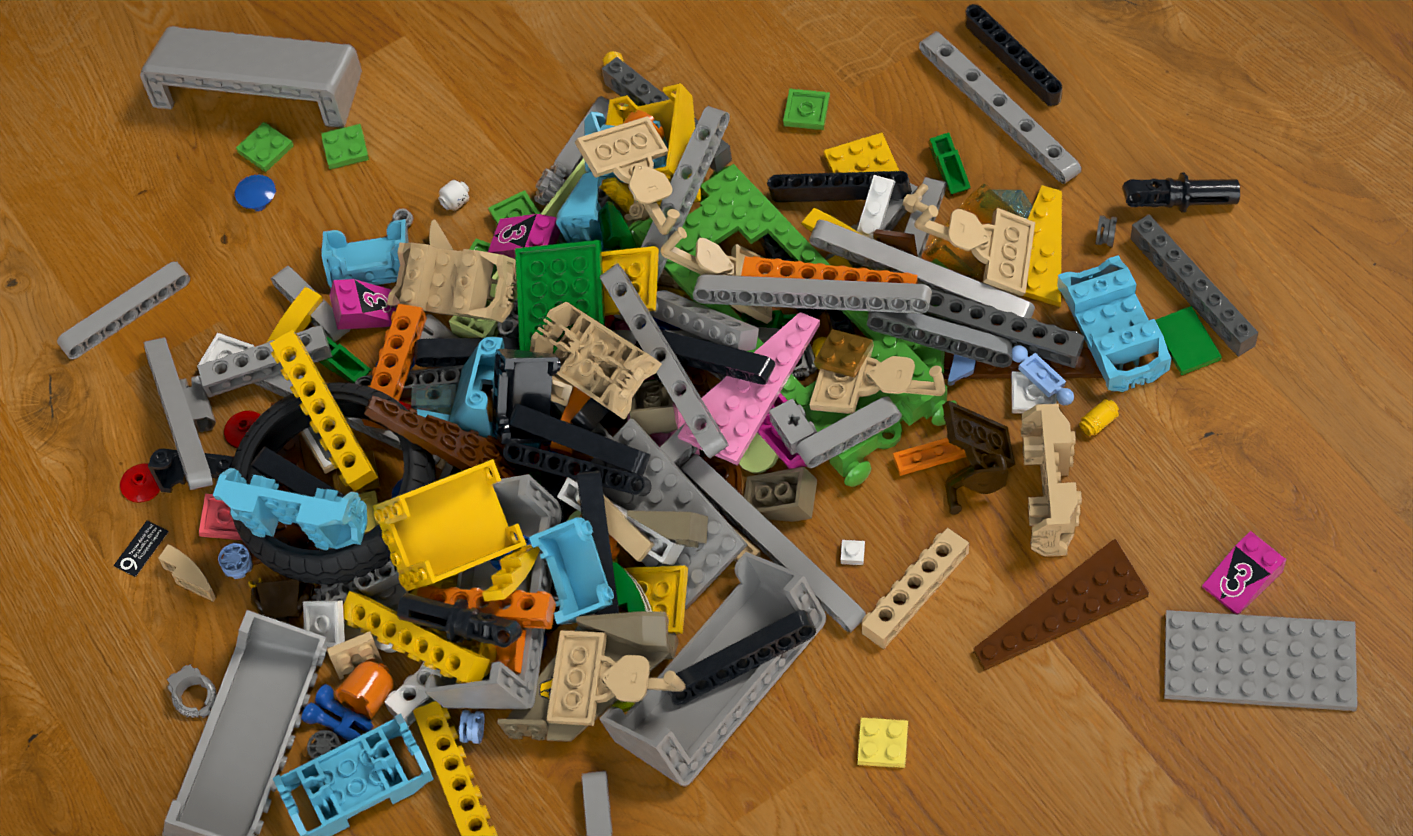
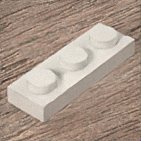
M876 175L873 176L857 232L863 236L874 240L873 232L876 229L881 230L895 185L894 180Z

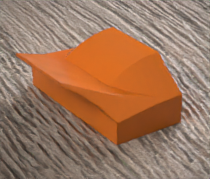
M522 629L521 637L508 647L503 648L495 645L497 652L495 662L503 663L516 675L521 673L526 638L525 630Z

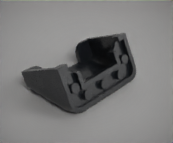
M496 349L492 427L494 435L501 444L511 442L519 444L552 442L510 425L509 419L515 403L550 415L552 376H556L561 368L560 359L555 354L514 349Z
M163 448L156 450L152 454L148 468L161 492L172 493V487L176 484L185 485L186 476L177 450ZM204 453L212 478L219 479L221 473L231 468L233 456Z

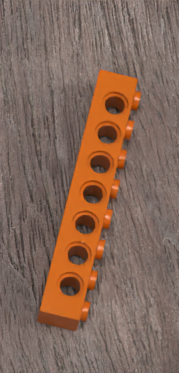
M745 256L741 276L918 284V275L908 272L896 273L888 270L878 271L867 268H850L843 265L831 266L823 263L812 264L802 261H784L758 256Z

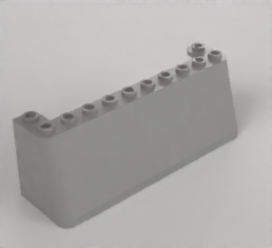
M172 26L166 28L142 67L140 77L151 104L155 108H173L174 101L167 86L169 85L317 101L325 126L345 128L362 69L356 50L349 44L304 41L291 38H275L272 36L266 37Z
M529 474L504 478L492 484L508 526L519 524L524 536L530 537L560 524L562 511L559 502ZM540 550L528 575L516 590H523L527 593L545 591L550 594L552 576L546 559H541L540 554L543 553L542 550ZM488 560L459 572L456 587L463 590L479 588L485 591L493 586L491 576L499 570L494 568ZM522 628L526 631L520 674L516 675L501 662H493L491 672L486 677H483L482 681L458 684L455 677L451 679L443 675L441 677L436 674L430 675L425 683V693L445 708H532L536 697L545 629ZM461 637L456 643H462L464 638Z
M745 552L735 565V574L740 584L658 678L664 679L665 673L670 670L676 674L798 610H805L809 613L817 634L825 624L826 614L804 575ZM813 638L686 704H674L668 691L647 690L645 697L641 701L636 702L626 715L620 708L614 706L602 715L600 721L616 743L682 786L689 785Z
M248 610L246 611L238 632L236 648L177 800L172 801L166 816L163 836H255V834H260L264 823L260 818L263 812L267 813L272 801L268 799L270 791L275 792L277 788L273 777L277 775L278 770L283 771L288 757H285L284 753L286 748L291 750L295 736L292 735L293 729L300 726L302 715L299 714L300 710L308 704L310 694H307L309 686L314 687L318 674L314 672L317 666H322L328 647L324 645L326 637Z

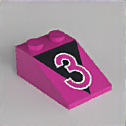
M532 214L500 219L488 252L505 255L516 260L515 248L556 244L560 235V229L556 224L557 217Z
M356 279L333 280L329 296L337 330L390 327L392 313L396 311L395 307L387 305L388 296L392 290Z
M1250 531L1234 546L1202 585V588L1234 614L1239 615L1283 573L1286 559Z

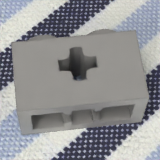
M793 398L769 410L770 422L792 455L797 453L796 447L801 441L817 433L814 424L806 420L803 407L800 404L797 405Z

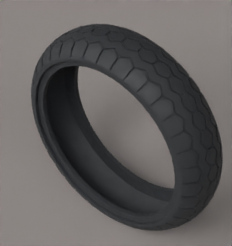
M326 383L345 418L365 419L390 430L388 427L373 421L364 414L368 401L372 396L396 403L400 409L408 411L397 400L374 388L353 383ZM315 390L311 391L308 397L312 396L315 393ZM293 393L282 398L261 414L248 429L236 450L231 468L239 471L241 477L246 479L249 485L253 474L263 476L250 466L263 447L278 454L288 441L311 426L309 423L312 421L310 415L306 416L300 407L302 403L300 397L296 398ZM325 408L320 409L318 414H321ZM392 432L400 441L404 458L403 480L398 496L435 482L436 472L433 454L421 446L411 443L402 435ZM232 517L236 530L244 544L258 560L273 571L301 582L312 584L353 581L355 576L356 578H361L369 572L374 573L375 569L382 568L391 561V552L388 545L383 541L380 524L363 536L361 545L351 544L339 549L307 550L287 545L273 536L265 535V537H258L253 535L252 531L244 523L234 520Z

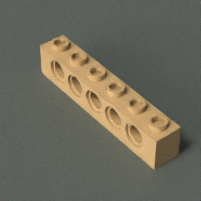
M949 528L943 533L937 534L933 540V545L929 549L926 548L922 551L915 565L911 564L905 571V576L892 585L891 592L886 597L880 598L876 604V609L864 616L861 622L862 634L885 649L969 554V542ZM945 553L947 556L940 557L938 554ZM931 569L933 570V572L926 573L924 572V570ZM917 585L919 588L912 589L909 586ZM897 601L905 602L903 605L895 604ZM889 617L890 620L882 621L881 618Z

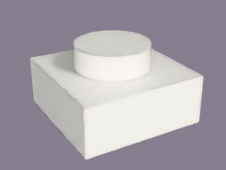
M842 540L841 564L864 565L865 541Z

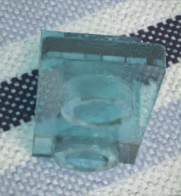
M990 189L981 202L983 208H1008L1012 214L1025 219L1033 207L1022 190Z

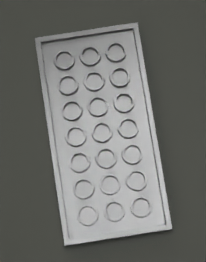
M630 418L612 440L651 454L643 475L651 481V491L646 496H637L602 486L603 495L628 511L693 512L708 516L707 544H698V548L684 546L674 565L664 564L649 554L641 561L646 567L685 565L688 568L685 609H687L748 544L640 425ZM593 458L590 461L591 463L630 472L597 458ZM620 474L615 477L614 482L616 486L621 482ZM638 480L635 484L636 491H639L642 487L641 480Z
M1166 610L1164 699L1356 711L1355 622Z

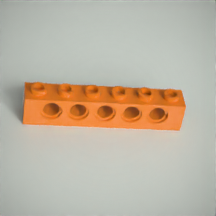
M398 304L396 311H393L390 329L385 333L384 347L380 349L377 367H374L372 371L371 385L367 386L391 396L398 402L414 358V342L420 339L427 320L422 307ZM362 419L365 426L386 429L375 422Z
M427 586L426 588L419 587L417 591L418 596L452 605L458 599L467 600L470 609L477 608L483 613L515 620L520 624L521 628L552 629L556 603L552 595L545 591L527 593L523 590H515L506 599L484 601L482 594L484 590L479 588L463 590L457 587L443 589Z

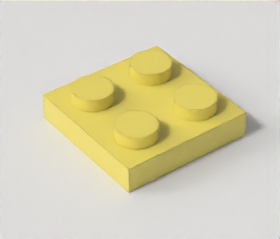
M861 718L858 765L905 768L908 721Z

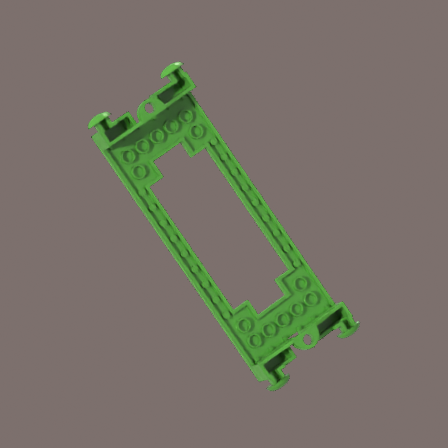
M734 164L725 166L718 173L714 171L709 180L701 184L700 207L687 215L682 226L687 233V237L685 239L682 238L675 246L696 257V242L699 238H705L719 244L739 231L752 244L769 233L795 261L830 265ZM652 218L646 221L638 220L628 227L637 248H641L653 222ZM668 259L664 266L665 271L694 302L699 303L693 298V291L697 278L701 275ZM699 303L744 322L729 305ZM842 310L868 339L873 340L874 347L871 358L882 362L892 356L908 357L915 364L912 380L934 382L933 377L929 374L930 368L902 339L875 332L868 328V311ZM757 338L756 349L749 350L748 352L754 353L764 343ZM791 373L780 393L787 400L793 398L797 405L800 404L803 407L806 420L814 424L817 432L851 415L811 410L810 401L816 381L804 388ZM946 385L945 393L942 396L911 393L893 394L884 393L879 390L873 395L859 397L855 412L880 398L888 396L902 416L894 425L829 459V463L842 477H846L845 485L855 487L862 484L868 478L872 468L869 461L864 462V457L877 448L888 449L898 444L902 437V427L900 424L902 420L910 426L923 416L926 420L932 416L931 422L933 425H945L942 404L947 402ZM885 433H892L894 437L892 439H885L883 435Z

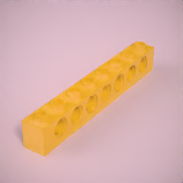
M292 329L272 341L270 345L274 351L271 352V355L277 364L281 363L283 366L280 370L287 381H291L292 386L290 389L296 398L300 397L302 401L300 407L306 416L310 415L312 421L309 423L316 434L320 433L322 438L319 441L325 451H330L332 456L329 457V460L335 469H340L342 474L339 475V478L344 486H350L354 491H357L378 478L300 337ZM296 356L294 360L289 362L291 357ZM305 373V376L299 379V376ZM315 390V393L308 397L309 393ZM325 408L321 414H318L320 409ZM335 425L334 429L328 432V429ZM345 443L342 449L337 450L340 444ZM351 461H355L353 466L347 468Z
M352 591L348 592L343 604V617L347 620L346 625L356 629L362 628L361 632L363 634L371 632L372 637L374 635L377 636V641L386 645L393 644L392 649L401 653L408 652L407 657L413 660L425 661L424 666L433 670L440 669L441 675L451 679L453 677L457 678L456 683L458 684L482 681L490 662L489 659L456 642L448 641L445 636L425 626L400 620L396 611L365 595Z
M437 701L412 710L461 836H498L494 825L489 827L487 823L490 815L486 805L481 807L479 803L482 795L478 785L473 786L471 783V779L474 778L470 765L465 766L463 763V759H466L462 745L457 747L455 743L458 735L454 725L451 727L448 725L447 720L451 718L447 708L441 707ZM435 726H442L438 731L432 730ZM444 745L450 746L447 750H440V748ZM458 765L455 770H448L450 766ZM459 785H466L463 790H455ZM467 805H474L469 811L463 810ZM476 825L482 826L479 831H471Z

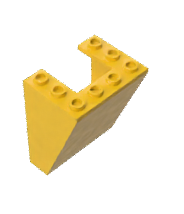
M680 83L663 87L662 91L670 98L665 101L637 106L628 96L610 99L606 125H621L631 112L636 113L637 110L646 112L654 117L655 120L660 121L668 144L666 166L656 168L655 170L664 173L669 182H671L695 130L693 96ZM619 103H625L629 106H620ZM615 177L602 180V185L599 187L628 214L630 207L634 204V196L629 189V184L619 182ZM700 189L693 203L701 201ZM662 200L656 201L658 206H660Z
M494 460L487 461L373 506L374 518L380 524L383 541L389 547L391 561L398 570L399 582L405 588V591L433 584L526 545L519 524L508 526L492 484L501 481Z

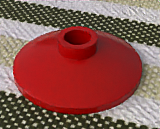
M249 410L234 414L227 421L224 428V436L231 446L238 448L248 429L261 414Z
M147 463L132 466L123 474L120 481V490L123 496L132 502H147L156 497L160 492Z

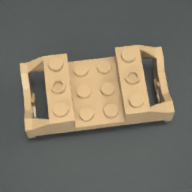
M399 242L397 253L400 268L396 286L389 293L387 305L397 308L398 304L422 307L424 312L503 323L513 310L514 303L508 301V299L515 300V297L511 296V294L514 293L513 290H517V287L511 286V284L517 285L515 259L484 251L469 249L456 251L439 249L427 244ZM494 264L498 271V281L491 278ZM492 284H497L495 297L490 296ZM486 300L492 301L490 305L485 308Z
M568 302L551 309L547 317L552 322L546 319L543 320L547 325H543L544 329L538 327V330L543 335L537 332L533 334L530 351L553 354V345H555L558 349L554 354L561 362V368L557 375L625 420L631 411L632 397L643 381L654 375L662 363ZM575 323L571 330L566 328L569 325ZM565 331V334L563 335L561 340L556 343L557 339L560 337L562 332Z
M1059 404L1035 405L1022 414L1021 437H1023L1024 465L1040 464L1043 497L1028 498L1029 524L1033 526L1031 549L1044 557L1066 556L1067 547L1074 536L1075 526H1079L1080 505L1082 503L1081 491H1077L1076 482L1061 483V476H1068L1069 467H1073L1075 431L1070 430V422L1059 410Z

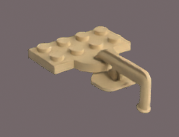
M649 117L640 118L577 138L575 144L594 177L613 172L618 179L628 183L634 198L639 203L644 204L659 232L662 235H667L676 223L677 218H679L680 213L675 209H670L667 212L668 217L666 219L656 202L668 198L672 193V186L664 173L653 169L654 163L652 159L665 156L668 149Z
M930 205L916 219L914 223L916 229L947 240L953 246L960 249L971 250L980 262L986 264L983 283L1020 297L1025 294L1035 222L997 208L993 213L992 225H982L974 214L957 209L951 214L949 227L930 220L938 215V209L935 205Z
M678 227L677 231L669 237L660 249L663 257L700 275L741 276L745 256L764 258L737 244L731 249V256H726L719 245L705 238L697 240L695 257L675 247L682 238L685 239L687 237V233L682 227ZM731 305L736 310L746 313L766 324L772 320V307Z
M872 347L855 378L820 369L810 401V409L853 414L859 397L873 395L879 390L884 393L893 394L911 393L942 396L945 393L942 369L940 366H933L929 370V374L933 377L934 382L912 380L915 369L912 359L892 356L879 362L877 359L871 358Z
M560 630L546 721L555 724L594 726L597 703L607 702L615 696L622 702H638L645 697L647 690L683 691L685 684L671 670L665 673L664 679L649 678L650 664L643 656L625 655L617 662L613 661L610 657L604 656L607 640L605 633Z

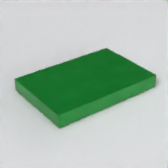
M1192 306L1155 320L1164 337L1168 352L1181 376L1221 361V354Z

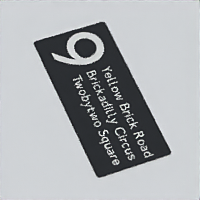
M147 520L114 566L136 577L169 531Z

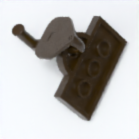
M947 401L942 404L947 438L949 443L965 450L967 459L970 462L969 466L953 474L945 482L947 501L950 508L949 512L952 515H956L962 510V506L958 504L956 490L964 486L981 494L994 493L1006 486L1007 468L1014 466L1015 461L1007 426L956 403Z

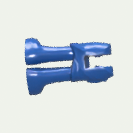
M324 684L318 690L315 697L316 704L309 703L301 716L304 722L308 724L318 723L332 729L335 735L341 736L347 741L361 736L358 732L351 729L353 725H356L365 732L371 731L374 727L371 719L367 716L358 714L338 703L334 699V690L327 684ZM321 708L338 715L342 718V721L340 722L334 719L333 717L329 716Z

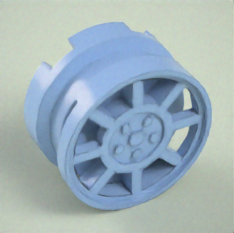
M232 543L225 546L219 553L218 562L227 577L240 579L245 577L248 571L252 570L251 555L244 545Z
M463 710L459 726L460 742L468 743V741H473L474 744H480L484 733V712L476 711L471 713L470 710Z

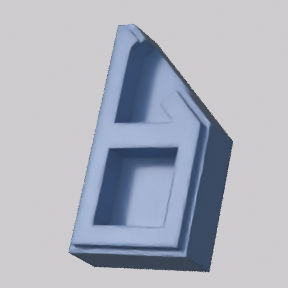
M954 355L948 385L951 386L957 380L972 375L976 360Z

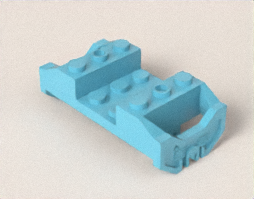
M1119 255L1108 258L1098 267L1079 273L1065 272L1058 275L1057 287L1062 293L1082 335H1084V339L1106 382L1108 390L1124 392L1129 389V384L1131 388H1135V383L1137 385L1140 383L1144 385V382L1151 383L1170 370L1171 356L1164 337L1155 319L1148 320L1135 294L1136 282L1128 267L1121 261ZM1158 351L1156 359L1147 365L1136 367L1139 366L1141 356ZM1133 361L1134 369L1122 371L1123 364Z
M233 468L227 469L219 476L213 493L214 498L225 502L231 508V516L234 520L244 523L252 531L253 535L258 537H265V535L274 536L278 521L288 525L294 522L298 523L302 531L309 536L308 538L314 542L317 548L328 550V548L339 549L351 544L361 545L367 526V505L361 501V498L358 497L359 494L356 492H350L342 498L337 496L338 491L317 488L315 497L279 491V484L275 483L276 480L254 474L249 485L246 479L241 477L239 471Z
M401 713L394 716L395 719L282 776L277 775L273 777L274 783L300 836H332L350 827L347 821L348 818L387 798H390L392 804H395L414 794L427 782L433 780L430 769ZM402 736L411 755H414L422 771L421 775L409 781L388 740ZM301 784H303L322 824L311 831H306L298 815L300 813L290 793Z

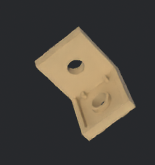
M344 621L345 642L327 648L340 680L344 678L343 675L352 673L362 662L378 661V663H383L371 632L363 634L361 632L362 628L350 627L346 625V621Z

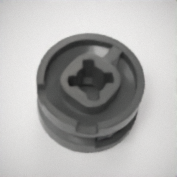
M1100 215L1096 245L1107 244V246L1113 247L1117 217L1109 219L1106 216Z
M323 730L316 732L310 737L307 743V751L311 759L314 760L341 746V743L333 732Z

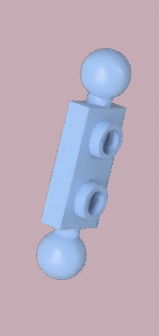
M1022 345L1012 348V360L1021 363L1019 370L1048 398L1056 394L1058 403L1064 406L1070 405L1073 402V392L1068 388H1063L1066 381L1036 353L1028 357V351Z

